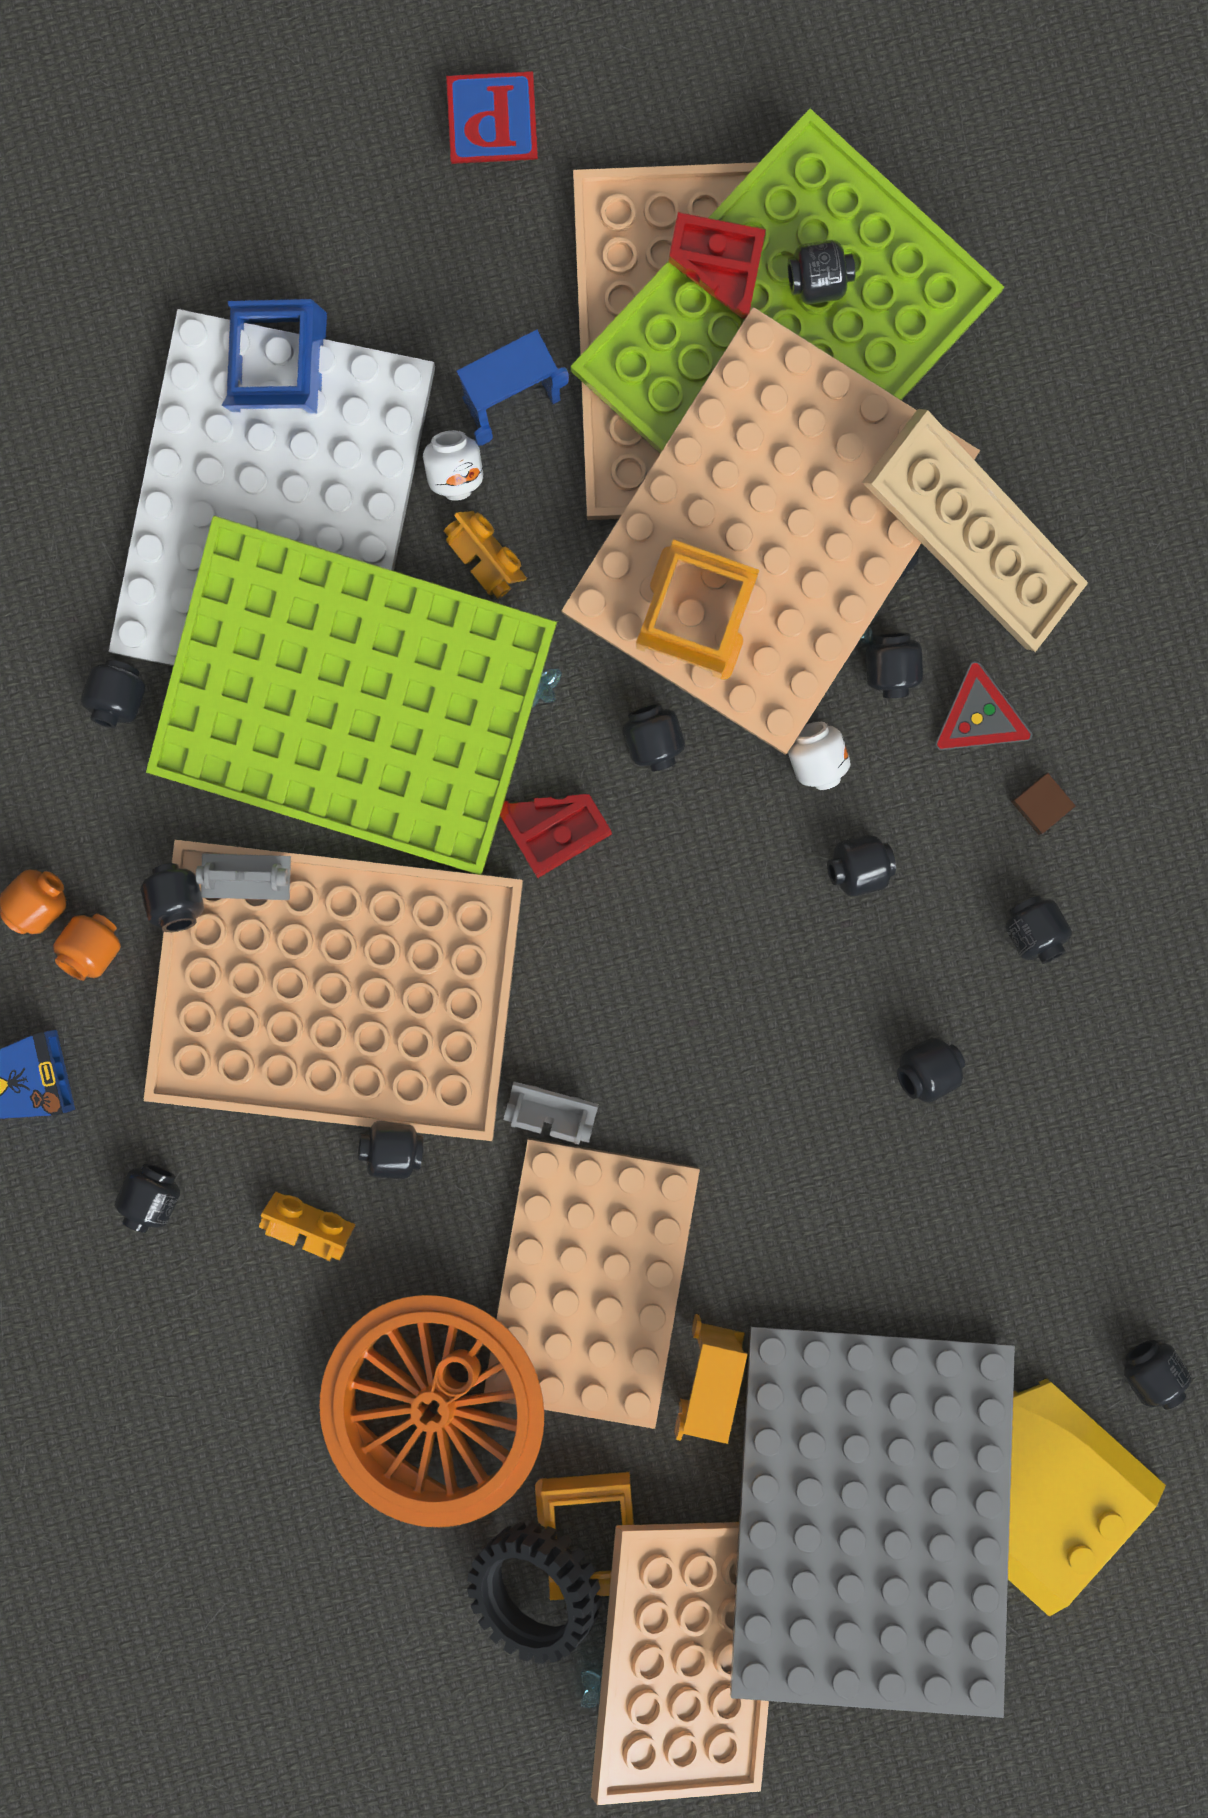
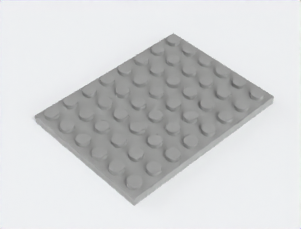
M750 1326L730 1681L731 1698L1004 1718L1014 1345Z

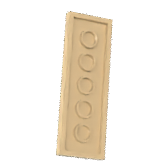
M918 409L862 482L1027 650L1034 652L1038 650L1088 584L1080 573L928 410Z

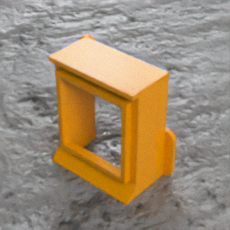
M673 539L671 546L665 547L662 550L651 579L650 589L654 595L636 640V649L645 652L647 648L713 672L712 676L721 680L730 678L743 645V637L738 633V629L759 570ZM678 560L743 583L718 651L654 628Z
M695 1314L692 1335L693 1338L698 1339L700 1355L690 1400L680 1399L679 1413L675 1425L676 1440L681 1441L682 1435L686 1434L728 1444L747 1359V1353L742 1350L745 1333L701 1323L700 1315Z
M630 1472L549 1479L541 1478L535 1484L538 1522L545 1529L548 1526L556 1529L554 1506L620 1501L622 1525H634ZM612 1570L594 1572L590 1579L599 1580L600 1590L596 1595L609 1596ZM549 1576L550 1601L563 1600L564 1597L560 1587Z

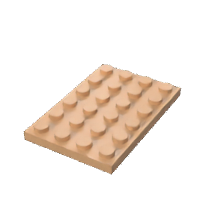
M528 1138L497 1320L515 1336L529 1356L540 1382L544 1410L655 1429L700 1172L699 1167ZM492 1352L490 1353L488 1369L499 1362ZM504 1368L486 1379L484 1393L513 1389ZM515 1399L497 1401L516 1405Z
M739 1522L616 1525L591 1798L597 1805L761 1791L769 1701L733 1699L730 1696Z

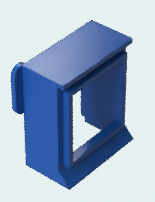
M312 299L228 301V306L231 309L227 396L221 406L231 412H241V409L302 408L307 413L317 414L318 390L320 392L322 390V374L319 372L320 346H323V340L326 339L327 312ZM300 322L297 386L238 387L239 380L242 385L243 356L240 355L241 330L244 331V323L255 325V323Z
M538 330L457 370L464 393L462 398L478 427L474 432L478 446L484 445L493 439L486 409L540 381L552 404L560 401V388L569 382L567 368L558 369Z

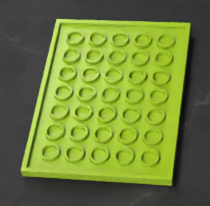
M811 109L798 120L708 217L710 219L766 229L750 311L753 307L901 401L1004 289V286ZM836 240L843 247L844 254L852 253L855 281L847 283L846 294L840 300L810 305L803 303L799 295L791 294L788 279V259L794 257L796 249L802 244ZM668 261L571 365V372L661 454L745 319L740 318Z

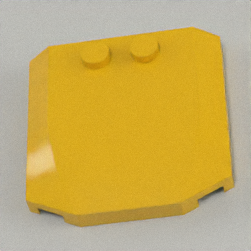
M1047 1378L1039 1381L1040 1385L1019 1393L1017 1391L1013 1392L1008 1580L1048 1616H1051L1072 1603L1157 1507L1166 1485Z

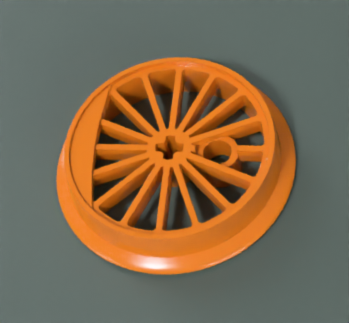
M419 1295L397 1299L375 1308L359 1319L344 1334L335 1347L324 1372L320 1392V1421L324 1440L333 1463L347 1484L365 1502L383 1514L408 1524L424 1527H450L469 1523L488 1515L508 1501L521 1487L531 1472L540 1450L544 1431V1402L540 1382L529 1356L515 1336L502 1323L482 1309L464 1301L443 1296ZM417 1323L426 1374L400 1333L399 1327ZM429 1323L449 1326L442 1361L438 1364L437 1368ZM458 1329L477 1339V1342L470 1351L464 1349L454 1351ZM382 1335H388L414 1379L373 1348V1345ZM484 1344L499 1362L481 1373V1364L476 1354ZM364 1359L369 1360L407 1390L360 1378L359 1371ZM452 1362H458L465 1366L468 1371L467 1382H458L452 1378L449 1371ZM503 1368L513 1388L463 1396L472 1387ZM356 1389L410 1404L358 1411L355 1404ZM515 1399L517 1420L467 1406ZM433 1400L440 1404L437 1414L430 1411ZM404 1414L411 1415L410 1418L379 1437L362 1422V1420ZM467 1419L516 1432L510 1452ZM413 1424L417 1427L399 1455L384 1443ZM424 1431L427 1433L420 1467L417 1469L407 1462L405 1457ZM461 1431L501 1460L503 1465L492 1475H487ZM436 1432L446 1486L428 1476ZM449 1437L478 1482L477 1484L465 1488L457 1486Z

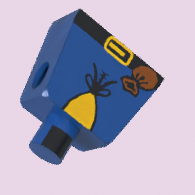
M57 1030L40 1032L0 1049V1119L59 1115L75 1110Z

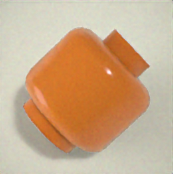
M37 870L23 871L0 894L1 919L10 929L17 933H42L66 909L63 883L56 875L48 871L43 873Z
M94 914L92 918L85 915L74 916L53 945V950L57 955L55 963L64 972L78 980L84 981L86 977H100L121 948L120 941L114 934L117 929L116 926L100 914Z

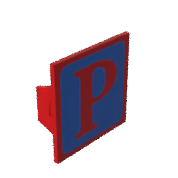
M533 71L446 76L451 164L538 159Z

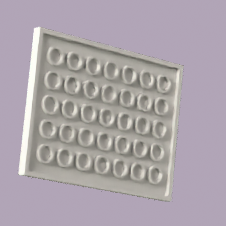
M177 309L109 652L174 666L213 516H219L394 571L436 367L434 362L324 339L323 346H320L319 372L322 374L321 392L318 390L317 414L307 413L302 408L241 409V412H231L221 406L227 396L230 320ZM244 323V331L241 330L240 355L243 356L242 385L239 380L238 387L297 386L299 334Z

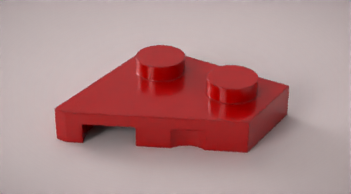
M678 212L669 263L740 318L746 319L750 312L766 229Z
M589 794L568 795L564 799H554L552 797L535 798L534 801L520 803L504 801L500 814L537 878L612 834L611 829Z

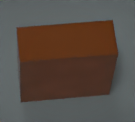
M1049 773L1042 775L1011 801L1038 835L1043 834L1076 807Z

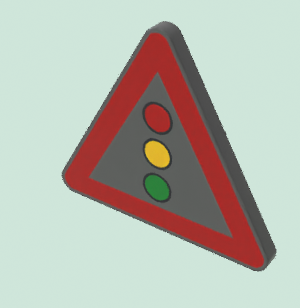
M973 661L967 670L936 741V747L939 750L1025 742L1032 738L1033 732L980 661Z

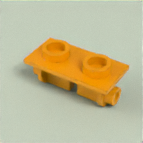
M474 511L458 512L454 515L457 520L450 523L444 529V533L448 536L446 542L464 564L470 563L476 556L481 559L470 572L486 590L488 595L494 594L497 599H500L511 590L508 584L527 579L520 570L521 562L509 548L500 545L492 535L494 533L493 526L483 515Z
M275 1191L261 1214L262 1219L259 1228L266 1230L265 1235L293 1246L296 1244L299 1234L305 1235L307 1237L302 1250L330 1262L332 1258L341 1260L347 1246L346 1242L356 1224L344 1220L336 1213L324 1212L305 1204L297 1197L283 1195Z

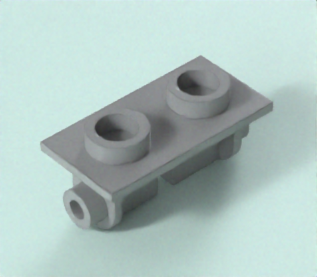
M202 854V866H197L196 882L201 884L202 898L290 900L291 856Z
M513 1082L503 1120L512 1122L511 1127H518L540 1134L543 1124L546 1122L552 1124L549 1136L579 1145L580 1141L589 1143L599 1104L585 1101L578 1097H570L544 1090L537 1086Z

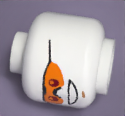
M456 430L441 432L432 438L431 443L426 446L423 453L427 482L431 490L439 495L446 496L449 500L467 498L470 496L471 491L480 486L484 475L480 449L476 441L467 437L465 433Z
M825 722L806 724L788 751L797 780L805 786H815L818 790H826L838 785L841 781L840 778L850 768V757L842 733L833 726H827Z

